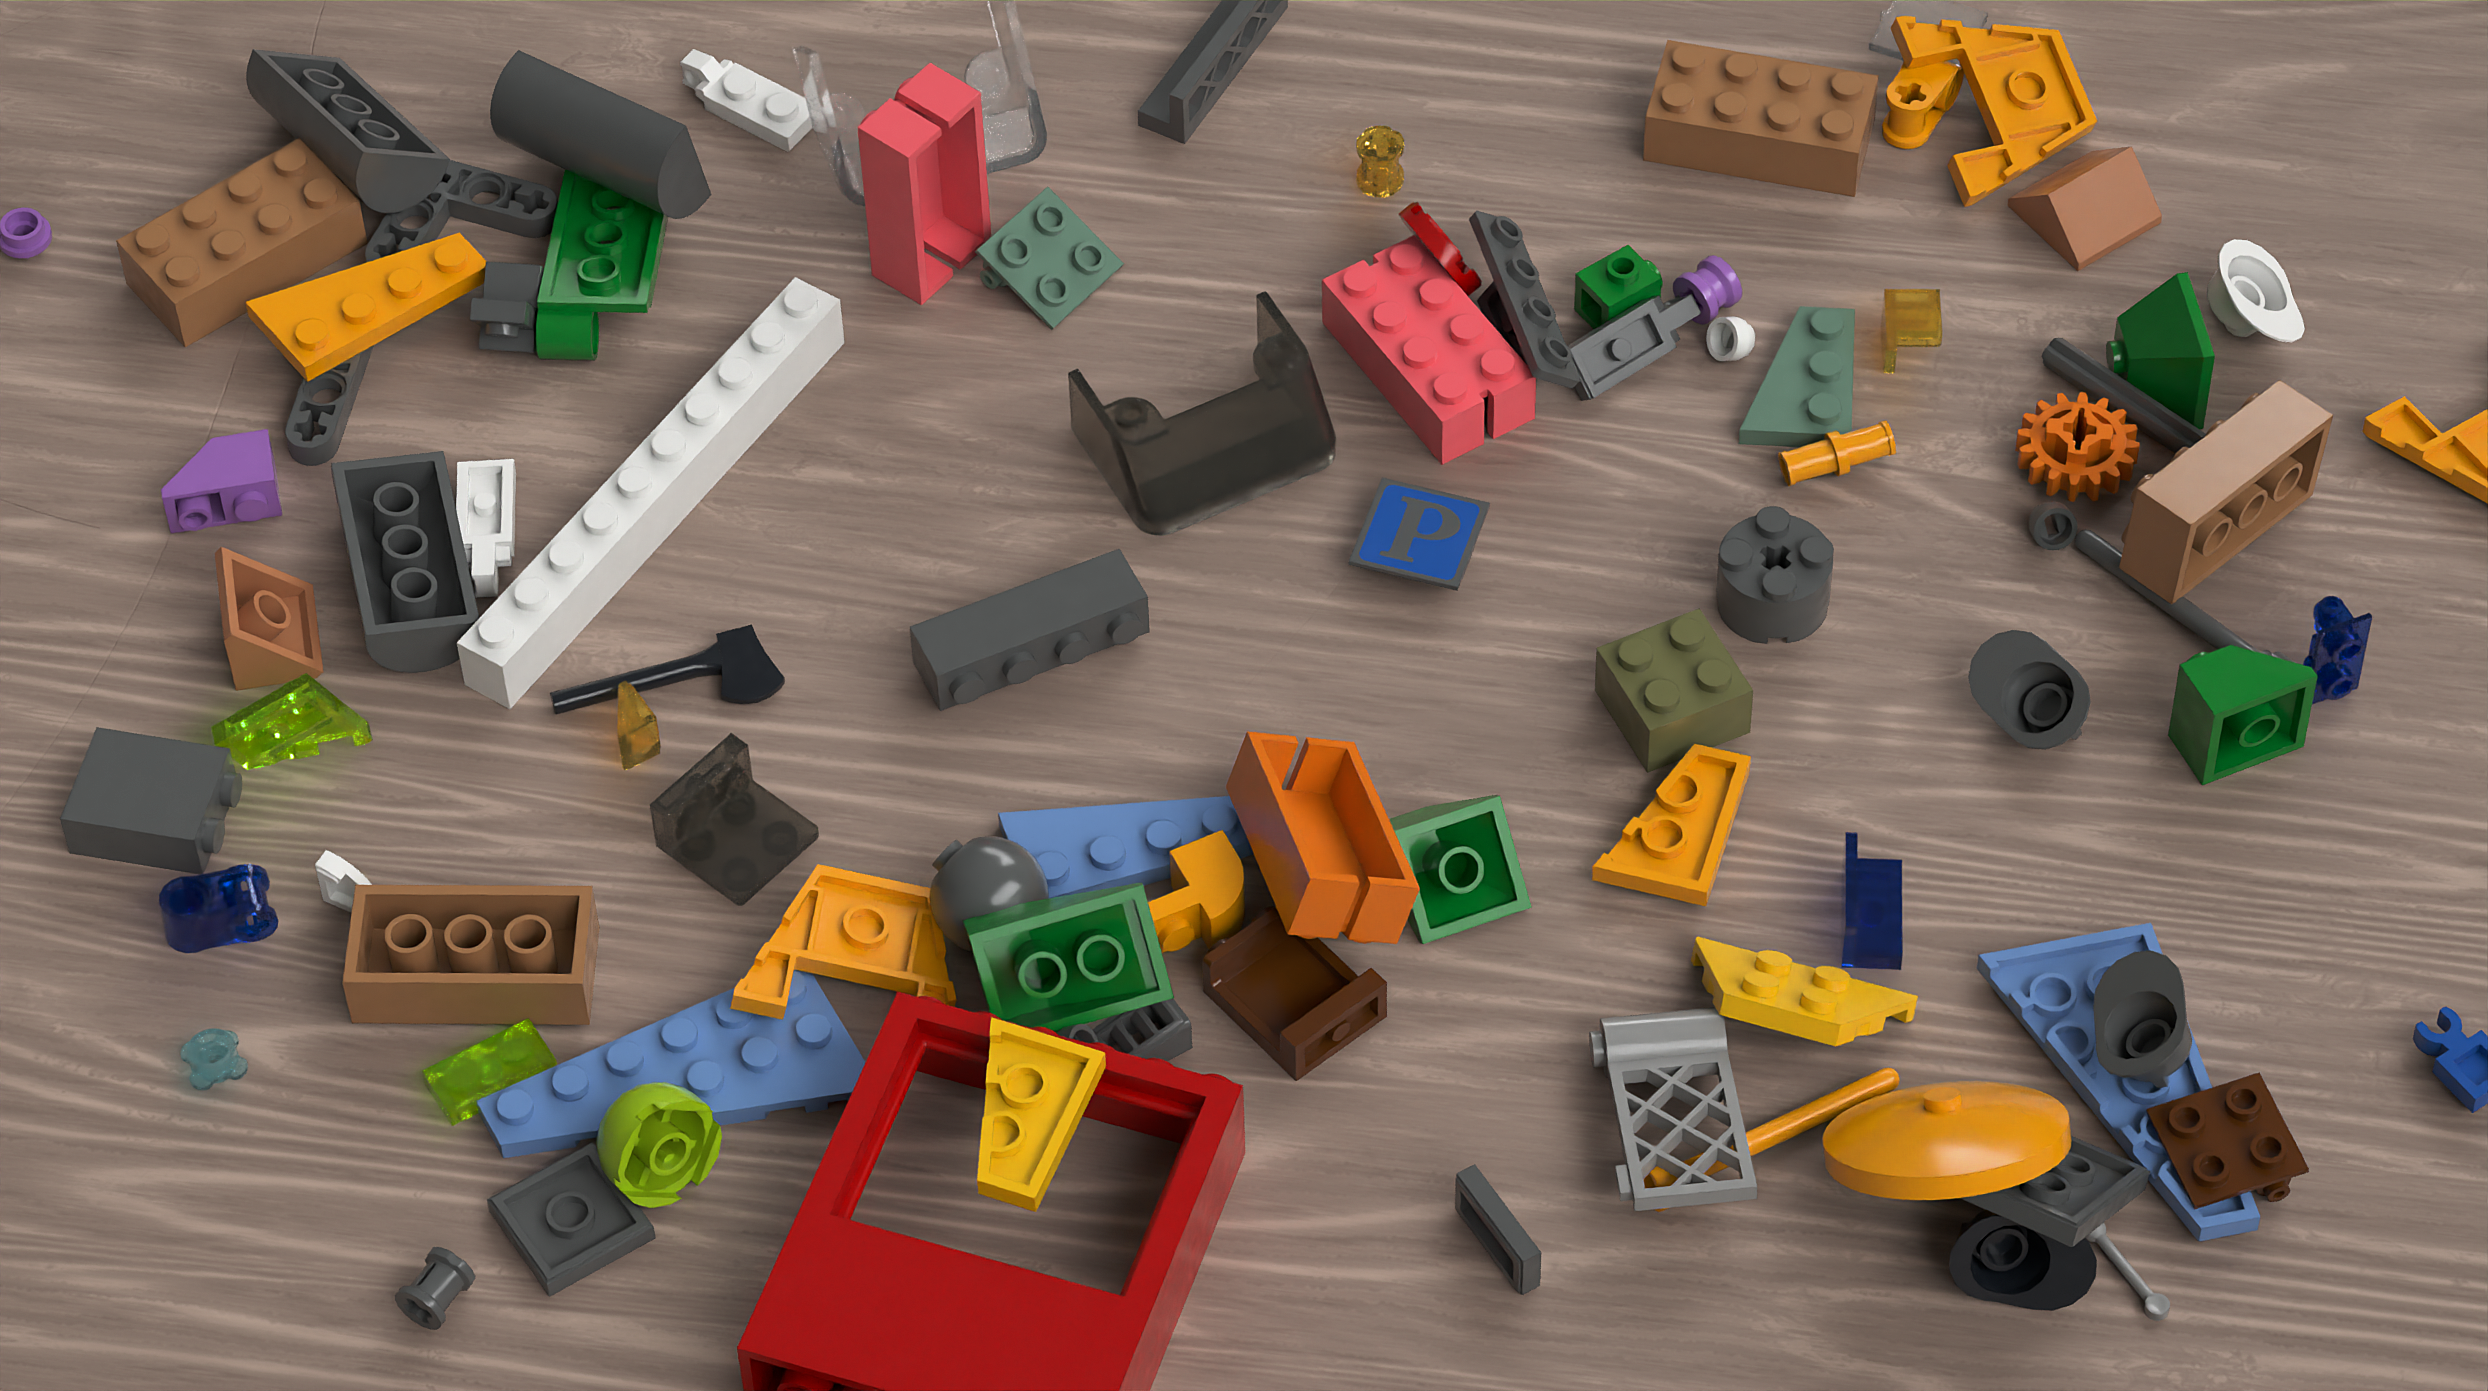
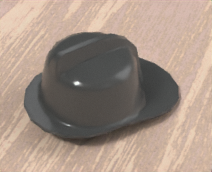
M2019 630L1995 634L1981 644L1971 660L1968 676L1972 696L1982 710L2015 741L2027 748L2046 750L2062 745L2070 738L2077 740L2082 735L2080 728L2087 719L2091 703L2088 685L2081 674L2051 645L2032 632Z
M2152 950L2133 952L2118 959L2103 974L2095 989L2093 1011L2097 1057L2100 1065L2110 1074L2123 1078L2130 1077L2143 1082H2151L2158 1088L2168 1087L2169 1076L2184 1064L2190 1055L2192 1036L2187 1022L2184 982L2179 968L2168 956Z

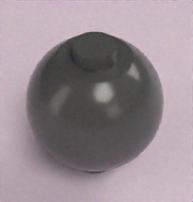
M994 836L973 838L964 846L958 840H955L932 864L938 871L930 887V905L934 919L940 930L951 942L971 952L962 920L1000 911L1020 903L1049 898L1047 880L1036 858L1018 843L1005 838Z

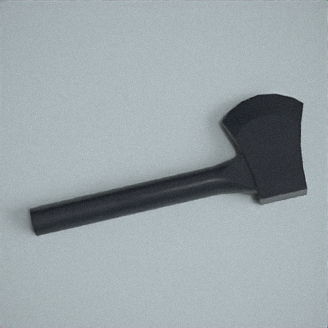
M751 624L717 633V642L694 655L551 692L550 696L555 714H560L696 677L722 675L721 699L729 703L751 704L770 698L778 692L785 684V677L763 649Z

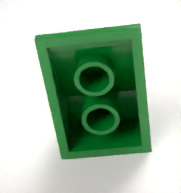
M1142 882L1020 903L1000 911L962 920L988 1012L1002 1020L1031 1028L1045 1027L1057 1032L1067 1026L1087 1024L1174 998Z

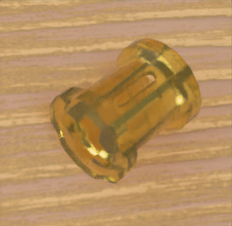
M1373 126L1365 129L1356 141V152L1362 160L1357 169L1356 183L1359 189L1366 195L1380 198L1392 196L1400 191L1404 185V170L1399 164V158L1404 154V139L1401 133L1392 130L1388 126Z

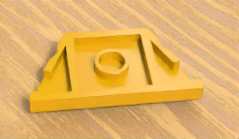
M1698 936L1695 939L1691 962L1693 966H1704L1702 983L1706 991L1714 996L1713 1004L1719 1015L1835 1047L1854 1041V1038L1857 1036H1869L1883 1031L1885 1019L1888 1016H1892L1904 1023L1910 1022L1914 1018L1918 1000L1917 995L1850 978L1846 971L1837 967L1819 966L1813 968L1792 962L1788 955L1778 951L1763 950L1754 952Z

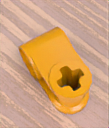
M1943 61L1907 69L1903 62L1900 71L1888 85L1886 91V101L1890 110L1884 118L1882 134L1889 144L1902 149H1914L1928 141L1929 136L1945 112L1951 109L1957 99L1964 78L1961 65L1950 61Z

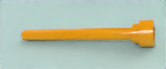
M1892 1068L1880 1069L1745 1132L1750 1156H1754L1829 1121L1860 1102L1893 1091L1899 1085L1900 1078L1898 1073ZM1704 1152L1683 1162L1691 1166ZM1717 1160L1704 1174L1711 1176L1729 1166ZM1656 1166L1643 1180L1645 1188L1671 1186L1678 1178ZM1662 1208V1209H1655V1210H1656L1657 1212H1663V1211H1665V1210H1667V1209H1669V1208Z

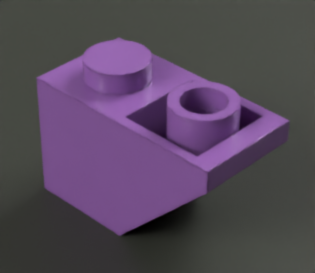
M268 429L211 438L161 489L171 533L189 530L197 531L207 527L244 521L251 522L282 515L276 464Z

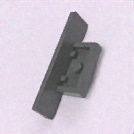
M1476 211L1469 218V221L1494 280L1477 299L1481 312L1529 366L1531 374L1535 378L1564 387L1574 388L1580 381V377L1572 360V352L1561 334L1555 319V311L1549 304L1540 283L1539 272L1533 265L1522 239L1521 229L1515 222L1505 216L1497 217Z

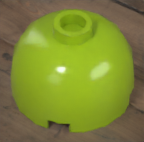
M667 1082L639 1084L622 1093L607 1109L599 1124L596 1145L601 1169L620 1192L634 1204L648 1208L671 1205L682 1199L676 1192L683 1189L690 1181L698 1186L708 1176L719 1155L722 1140L721 1127L713 1119V1111L689 1090Z

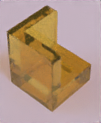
M1884 289L1881 318L1883 373H1895L1897 347L1941 346L1940 289Z

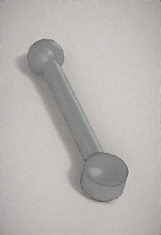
M2101 1224L2085 1238L2090 1242H2096L2145 1301L2144 1312L2146 1316L2154 1321L2165 1319L2169 1313L2170 1301L2165 1295L2152 1292L2107 1237L2105 1224Z

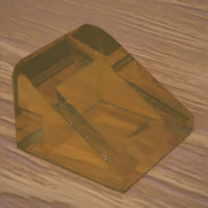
M625 680L618 684L617 729L622 768L629 770L660 754L661 744L655 714L631 683H627Z

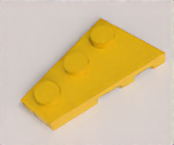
M991 1017L989 1061L987 1063L985 1081L986 1096L984 1117H982L977 1174L978 1194L1027 1210L1037 1211L1106 1067L1105 1052Z

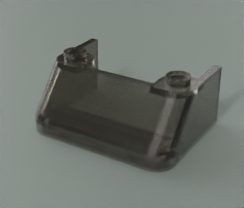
M1266 291L1256 295L1257 346L1253 352V368L1260 380L1165 420L1151 402L1142 398H1122L1103 406L1079 369L1068 372L1072 432L1132 521L1141 531L1154 536L1170 535L1322 471L1334 461L1336 456V433L1308 350Z

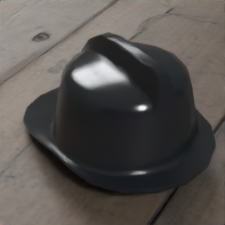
M1988 1210L1981 1211L1971 1221L1962 1223L1960 1235L1950 1251L1949 1270L1955 1284L1968 1296L2032 1310L2054 1311L2070 1306L2087 1294L2096 1278L2097 1259L2090 1242L2085 1238L2075 1246L2070 1247Z

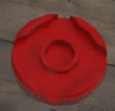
M1412 202L1398 214L1411 233L1421 241L1468 297L1482 286V280L1473 268L1469 269L1463 261L1461 252L1428 213H1424L1418 202Z

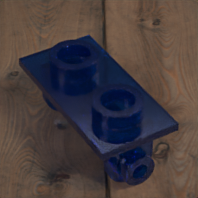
M2336 596L2323 598L2315 605L2313 610L2314 629L2317 633L2312 635L2309 654L2303 663L2305 666L2312 667L2317 674L2312 704L2326 699H2340L2359 686L2372 615L2367 613L2354 618L2344 602Z

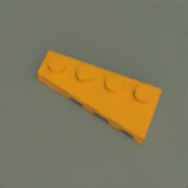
M459 232L246 301L245 303L248 317L302 377L309 382L484 284L486 260Z

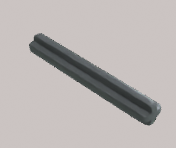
M2054 338L2042 353L2044 366L2081 391L2086 392L2087 395L2096 401L2103 397L2109 399L2107 408L2111 411L2124 409L2127 412L2126 421L2135 424L2138 429L2175 454L2185 446L2191 448L2205 437L2206 434L2065 339Z

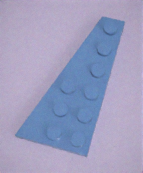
M2151 923L1978 955L1977 970L2133 1162L2150 1171L2148 1178L2150 1183L2198 1242L2258 1230L2260 1214L2251 1191L2194 1210L2146 1113L2148 1108L2212 1088L2191 1029L2192 1046L2190 1055L2184 1064L2169 1076L2168 1087L2158 1088L2151 1082H2143L2130 1077L2123 1078L2110 1074L2098 1061L2093 1011L2095 989L2103 974L2118 959L2140 951L2152 950L2163 954Z
M794 970L783 1020L730 1009L735 989L733 988L476 1100L479 1115L503 1158L575 1148L580 1140L596 1138L599 1124L613 1102L622 1093L645 1083L667 1082L689 1090L713 1111V1119L720 1126L766 1119L770 1111L805 1106L806 1113L828 1110L829 1102L849 1100L865 1065V1060L813 974Z

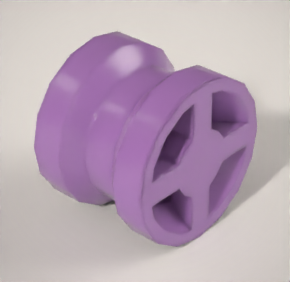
M1715 255L1707 256L1700 261L1696 272H1685L1673 282L1674 296L1685 297L1689 294L1693 295L1701 314L1692 320L1701 325L1715 319L1719 308L1732 307L1742 298L1741 283L1735 271L1727 262Z

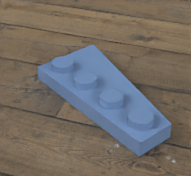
M1230 796L998 813L999 828L1003 838L1016 842L1027 849L1040 864L1047 880L1049 898L1141 882L1144 886L1171 878L1170 850L1220 830L1224 831L1239 858L1254 855Z

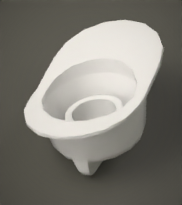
M2234 239L2224 244L2218 254V269L2207 288V299L2217 318L2225 324L2226 329L2234 336L2248 337L2260 331L2262 334L2282 342L2292 343L2301 339L2305 330L2303 319L2292 296L2286 274L2276 259L2262 247L2247 240Z

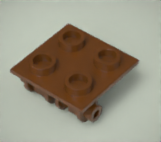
M2260 1072L2146 1109V1113L2194 1210L2256 1190L2261 1196H2266L2268 1201L2277 1202L2289 1195L2290 1188L2288 1185L2291 1178L2309 1172V1168Z

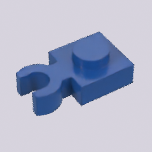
M2443 1007L2439 1011L2437 1025L2445 1033H2434L2421 1021L2415 1026L2413 1041L2420 1051L2437 1057L2435 1058L2432 1072L2471 1113H2474L2488 1104V1036L2480 1030L2468 1038L2462 1032V1022L2458 1014L2448 1007Z

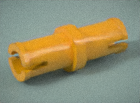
M1885 420L1876 425L1841 435L1836 430L1825 433L1824 440L1787 452H1779L1778 461L1786 484L1792 486L1797 482L1832 472L1836 476L1848 474L1852 466L1886 455L1896 454V444L1892 430Z

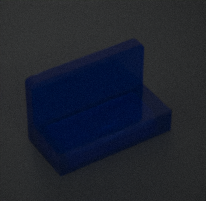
M1845 832L1842 862L1841 968L1901 970L1903 957L1902 860L1858 858V833Z

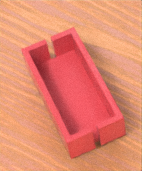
M932 63L927 64L913 78L906 79L899 86L894 100L889 98L877 110L870 111L857 127L872 276L920 305H923L953 277V269L925 253L924 248L961 270L977 255L975 251L992 237L981 92Z
M1415 235L1374 254L1373 265L1371 266L1363 259L1322 279L1323 324L1441 465L1484 444L1485 401L1483 398L1487 396V433L1492 439L1535 419L1536 378L1531 374L1529 366Z

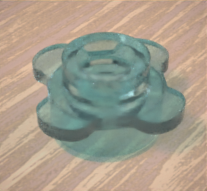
M206 1029L197 1033L189 1042L183 1045L180 1055L182 1060L188 1063L192 1070L189 1077L192 1087L198 1090H208L214 1083L224 1082L228 1078L238 1080L247 1073V1060L240 1057L237 1051L239 1039L236 1033L230 1030ZM213 1059H219L218 1062H214V1063H210V1062H209V1061H211V1060H213Z

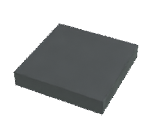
M593 1142L487 1199L489 1212L549 1297L656 1238L654 1226L641 1208L620 1192L601 1169L598 1151Z

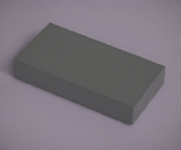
M1475 1164L1458 1172L1455 1181V1210L1518 1293L1520 1292L1521 1295H1524L1539 1287L1541 1279V1251Z

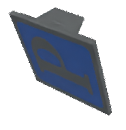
M1382 477L1350 556L1349 565L1458 591L1488 513L1490 503Z

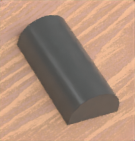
M252 50L247 65L246 81L253 99L295 139L300 138L342 183L369 208L382 213L404 211L423 201L438 186L447 170L450 159L342 59Z
M520 50L514 54L501 72L493 91L490 106L491 125L500 140L673 219H682L693 214L712 195L686 125Z
M444 451L331 463L332 479L365 644L369 655L375 662L387 669L407 673L432 671L456 662L460 659L457 642L479 619Z

